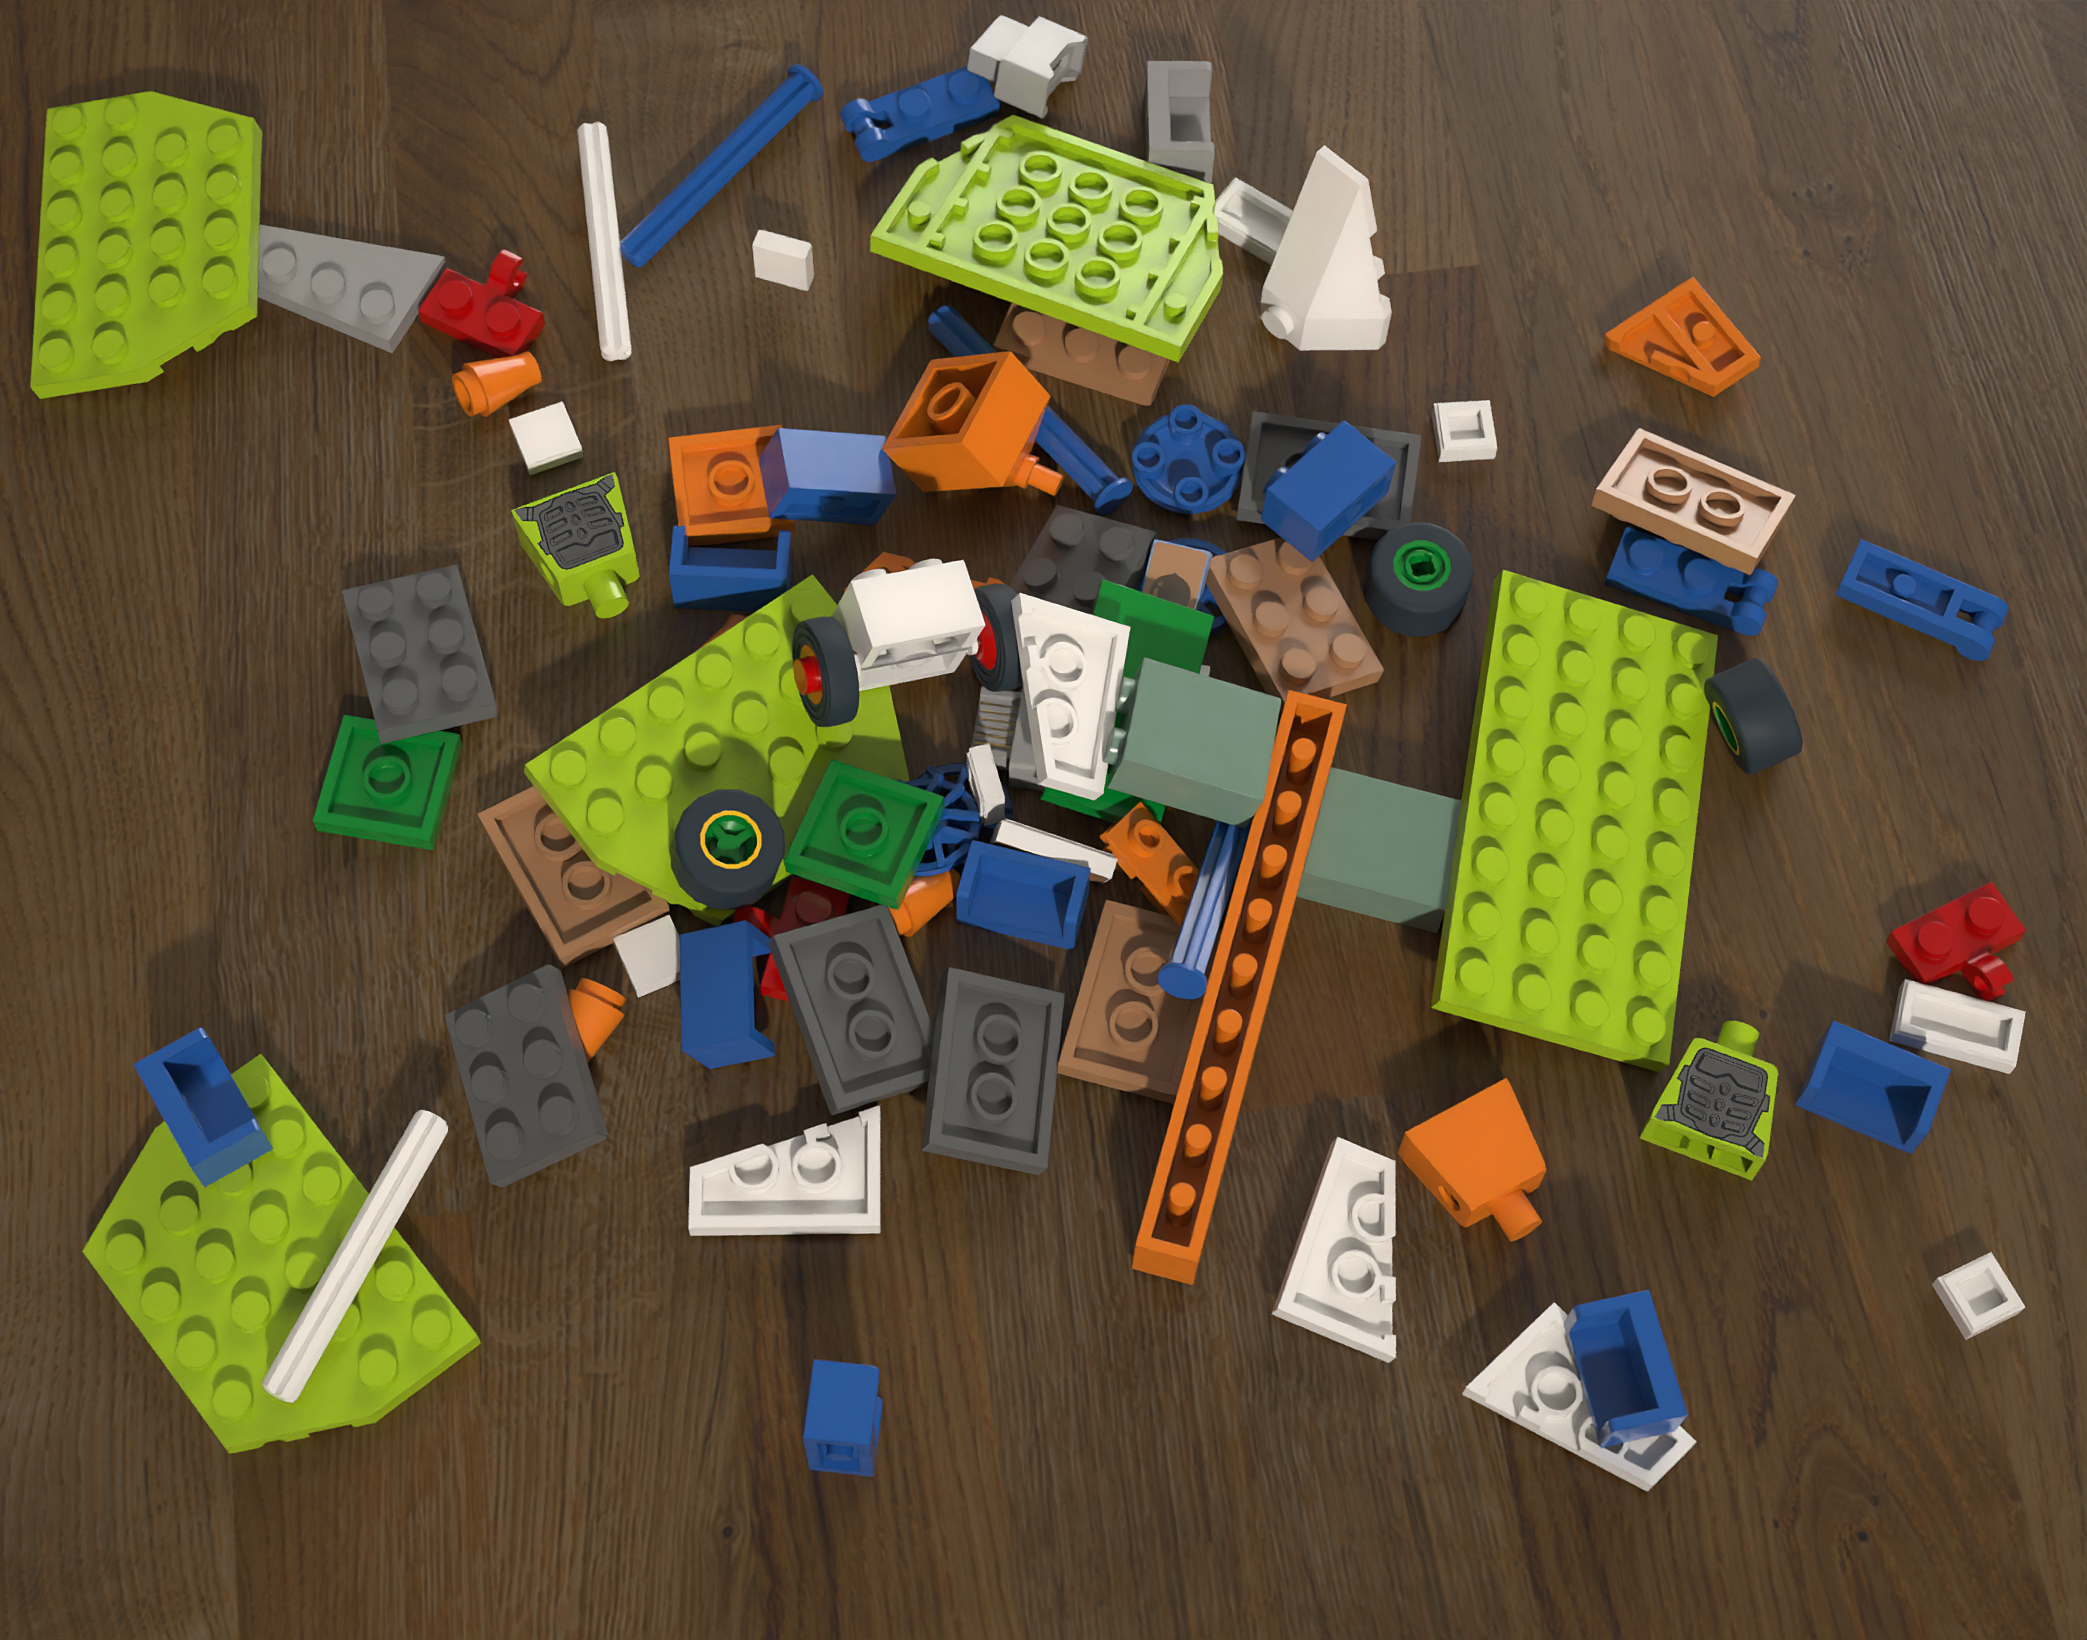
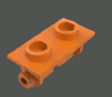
M1139 802L1119 822L1113 823L1099 836L1106 845L1102 850L1115 855L1118 865L1130 879L1137 876L1143 882L1139 889L1159 913L1171 916L1181 927L1199 869L1142 802Z

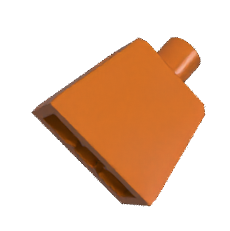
M1507 1078L1405 1132L1398 1151L1399 1156L1461 1226L1469 1227L1493 1214L1509 1241L1512 1242L1529 1234L1542 1223L1526 1195L1539 1187L1546 1173V1166Z

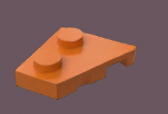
M1691 277L1605 333L1604 344L1609 350L1712 397L1736 383L1760 365L1761 356L1694 277Z

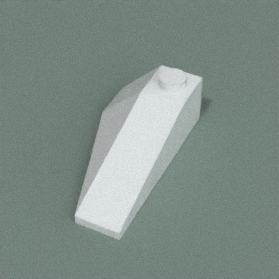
M1325 145L1315 155L1264 283L1259 318L1263 320L1266 328L1274 336L1280 339L1285 338L1299 350H1378L1386 342L1392 310L1390 299L1379 292L1377 280L1385 274L1382 259L1373 256L1370 237L1377 232L1369 181Z

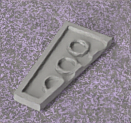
M259 224V298L392 354L419 314L418 309L447 268L444 256Z

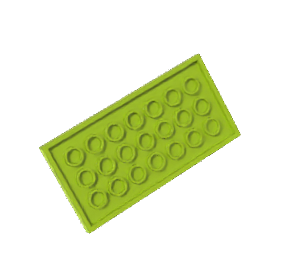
M1502 570L1494 579L1431 1002L1432 1009L1656 1072H1660L1669 1066L1710 705L1704 693V684L1708 678L1714 676L1718 635L1510 571Z

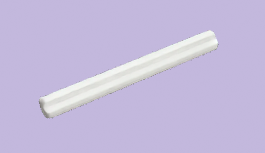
M600 122L593 124L584 123L578 128L577 133L601 355L607 361L625 360L631 355L632 351L607 128Z
M419 1110L413 1116L264 1377L262 1386L270 1395L290 1403L297 1400L448 1133L446 1121L441 1117L425 1110Z

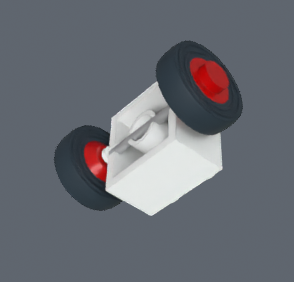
M928 559L914 564L906 571L887 574L883 569H874L857 575L850 582L831 617H817L802 621L797 624L794 630L792 640L793 673L799 695L808 716L818 727H831L848 723L857 715L859 691L952 673L966 654L969 655L972 667L979 681L987 690L1002 692L1023 686L1011 600L1017 594L1006 584L995 583L973 589L964 560L943 564L940 559Z

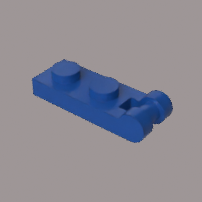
M966 66L869 102L865 99L853 100L842 108L839 116L846 130L850 133H855L857 137L855 147L862 160L872 162L997 117L1000 113V102L994 97V91L988 80L968 71ZM885 123L888 126V129L885 130L877 128V126Z
M1626 527L1604 584L1734 632L1754 636L1758 635L1763 628L1766 620V612L1763 608L1765 603L1770 602L1774 598L1778 587V580L1772 573L1766 570L1754 569L1752 574L1748 575L1735 568L1726 567L1718 561L1698 552ZM1729 592L1742 597V600L1734 603L1723 598L1725 593Z
M1862 539L1851 558L1835 594L1838 597L1956 647L1962 656L1975 661H1983L1989 658L1995 644V638L1992 633L1994 629L2000 628L2003 625L2009 610L2007 603L1997 596ZM1958 610L1969 614L1972 622L1969 623L1957 618Z

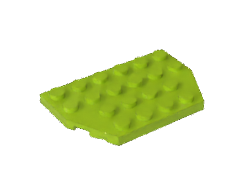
M152 91L47 109L30 388L40 399L148 382L164 372L160 365L193 346L196 352L215 342L217 337L223 332L235 330L257 317L262 130L254 118Z
M1015 115L993 125L989 132L976 134L961 142V151L940 162L931 158L919 164L870 236V251L1178 363L1219 294L1223 279L1222 260L1219 258L1218 221L1214 212L1215 195L1213 184Z
M813 574L525 764L524 774L596 867L614 876L618 873L652 890L653 895L665 899L668 903L680 904L688 908L694 916L716 927L722 926L733 919L737 909H714L696 902L679 886L671 869L670 846L683 811L698 797L718 789L742 790L761 798L776 812L784 829L785 854L772 886L758 899L760 900L794 876V874L786 872L783 861L831 759L896 781L902 779L904 782L910 781L889 685L859 691V707L856 717L852 721L841 725L818 727L810 719L803 706L793 673L792 640L794 630L797 624L802 621L817 617H831L837 607V604ZM720 858L724 861H731V859Z
M259 1054L232 1073L231 1076L273 1149L204 1188L164 1121L154 1129L82 1251L230 1454L260 1448L265 1443L275 1440L288 1442L310 1437V1433L352 1424L353 1427L376 1423L481 1344L478 1335L394 1227L297 1400L292 1403L282 1401L270 1395L263 1388L262 1382L369 1193L262 1054Z

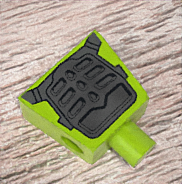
M615 472L511 510L521 546L561 604L572 606L589 599L596 616L599 618L614 617L628 607L629 601L622 586L635 582L640 575L623 498Z
M1726 1021L1723 1023L1717 1044L1703 1038H1694L1644 1125L1639 1138L1753 1180L1768 1155L1778 1069L1773 1064L1752 1057L1759 1038V1032L1746 1023Z

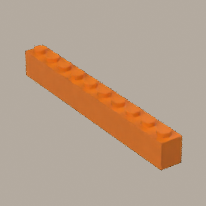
M1292 690L1288 691L1273 745L1264 801L1253 817L1136 1241L1132 1269L1190 1285L1194 1284L1330 768L1332 767L1347 704Z

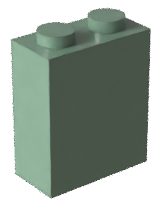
M1144 657L1132 679L1125 676L1122 678L1115 711L1122 714L1120 727L1112 728L1103 762L1112 764L1107 788L1246 828L1264 801L1281 698Z
M1331 767L1297 897L1438 933L1446 910L1461 800Z

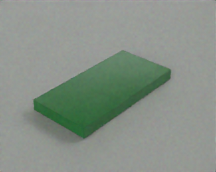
M1104 579L1101 581L1097 589L1091 615L1130 627L1122 678L1125 676L1132 679L1144 657L1194 673H1200L1214 616ZM1116 712L1114 725L1116 728L1120 727L1121 713ZM1108 764L1104 793L1095 800L1043 786L1040 797L1041 800L1112 823L1119 822L1133 807L1142 802L1159 824H1161L1165 808L1164 804L1107 788L1112 764Z

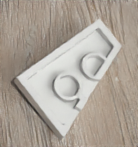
M1019 593L1011 600L1038 784L1095 800L1104 793L1108 763L1103 762L1109 734L1115 725L1117 712L1115 708L1122 682L1130 627Z
M880 1105L859 1112V1117L828 1127L824 1123L804 1130V1135L770 1146L760 1144L690 1167L688 1225L690 1236L881 1233Z
M1339 1137L1331 1143L1272 1311L1274 1316L1387 1363L1396 1358V1335H1392V1303L1396 1301V1277H1392V1238L1396 1235L1394 1160Z
M1553 1303L1464 1389L1462 1395L1648 1492L1693 1447L1696 1441L1679 1426L1675 1432L1600 1448L1563 1325L1568 1315L1557 1304Z

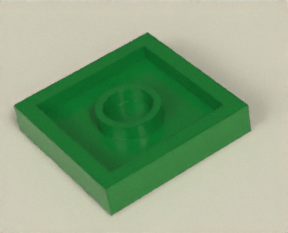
M344 715L313 817L316 830L434 851L463 746L460 734L435 731L381 744L375 720Z
M831 759L783 861L785 870L788 873L899 910L945 809L944 796Z

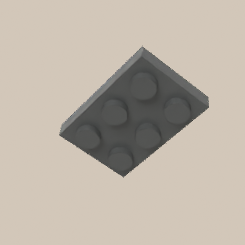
M1253 411L1236 520L1265 524L1261 521L1266 496L1263 494V488L1269 478L1283 466L1290 469L1301 459L1304 449L1317 434L1324 432L1328 435L1340 423ZM1351 425L1396 461L1388 494L1343 534L1345 536L1380 540L1389 530L1406 523H1411L1422 435Z
M1057 505L1009 586L1017 595L1022 593L1091 615L1097 589L1103 579L1137 590L1146 573L1154 539L1159 540V537L1155 531Z
M457 565L341 590L381 744L498 717L496 702Z
M875 906L772 937L768 944L831 1116L928 1086L934 1028L887 906Z
M548 964L444 1015L490 1184L504 1188L609 1138L560 969Z
M951 967L941 974L921 1151L1040 1175L1048 1168L1065 993Z

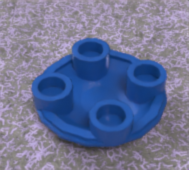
M1184 404L1175 407L1169 415L1160 417L1144 429L1134 444L1131 467L1137 486L1151 502L1169 512L1193 515L1214 510L1232 497L1242 481L1246 452L1244 446L1226 424L1207 414L1201 413L1193 405Z

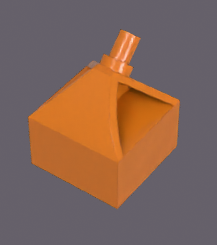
M1011 351L931 360L882 448L923 492L1016 485L1026 489L1028 485H1031L1056 496L1064 478V475L1038 464L1039 457L1030 454L1051 396Z

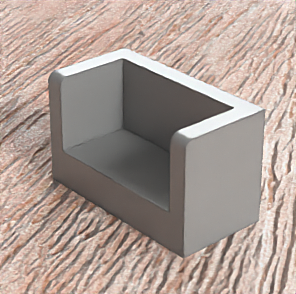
M1147 61L1144 92L1146 161L1207 183H1212L1215 148L1214 143L1211 142L1209 95L1212 77V64L1210 62Z

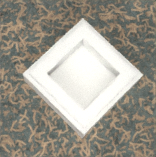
M758 230L752 245L756 277L808 291L814 277L812 244L769 231Z
M1490 400L1434 403L1432 421L1439 462L1495 459L1497 443Z
M563 402L509 419L511 431L529 475L584 457L581 444Z
M990 744L971 747L967 753V778L973 798L978 806L981 823H984V826L1000 823L1002 820H1005V796Z
M670 915L613 938L615 948L638 998L680 980V937Z
M1991 1252L1937 1278L1932 1284L1965 1340L2019 1314L2025 1308Z

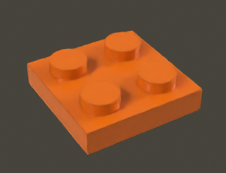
M782 425L668 438L678 526H686L689 547L778 537L779 530L791 531V535H796L795 520L769 518L759 465L760 456L777 429L782 428Z

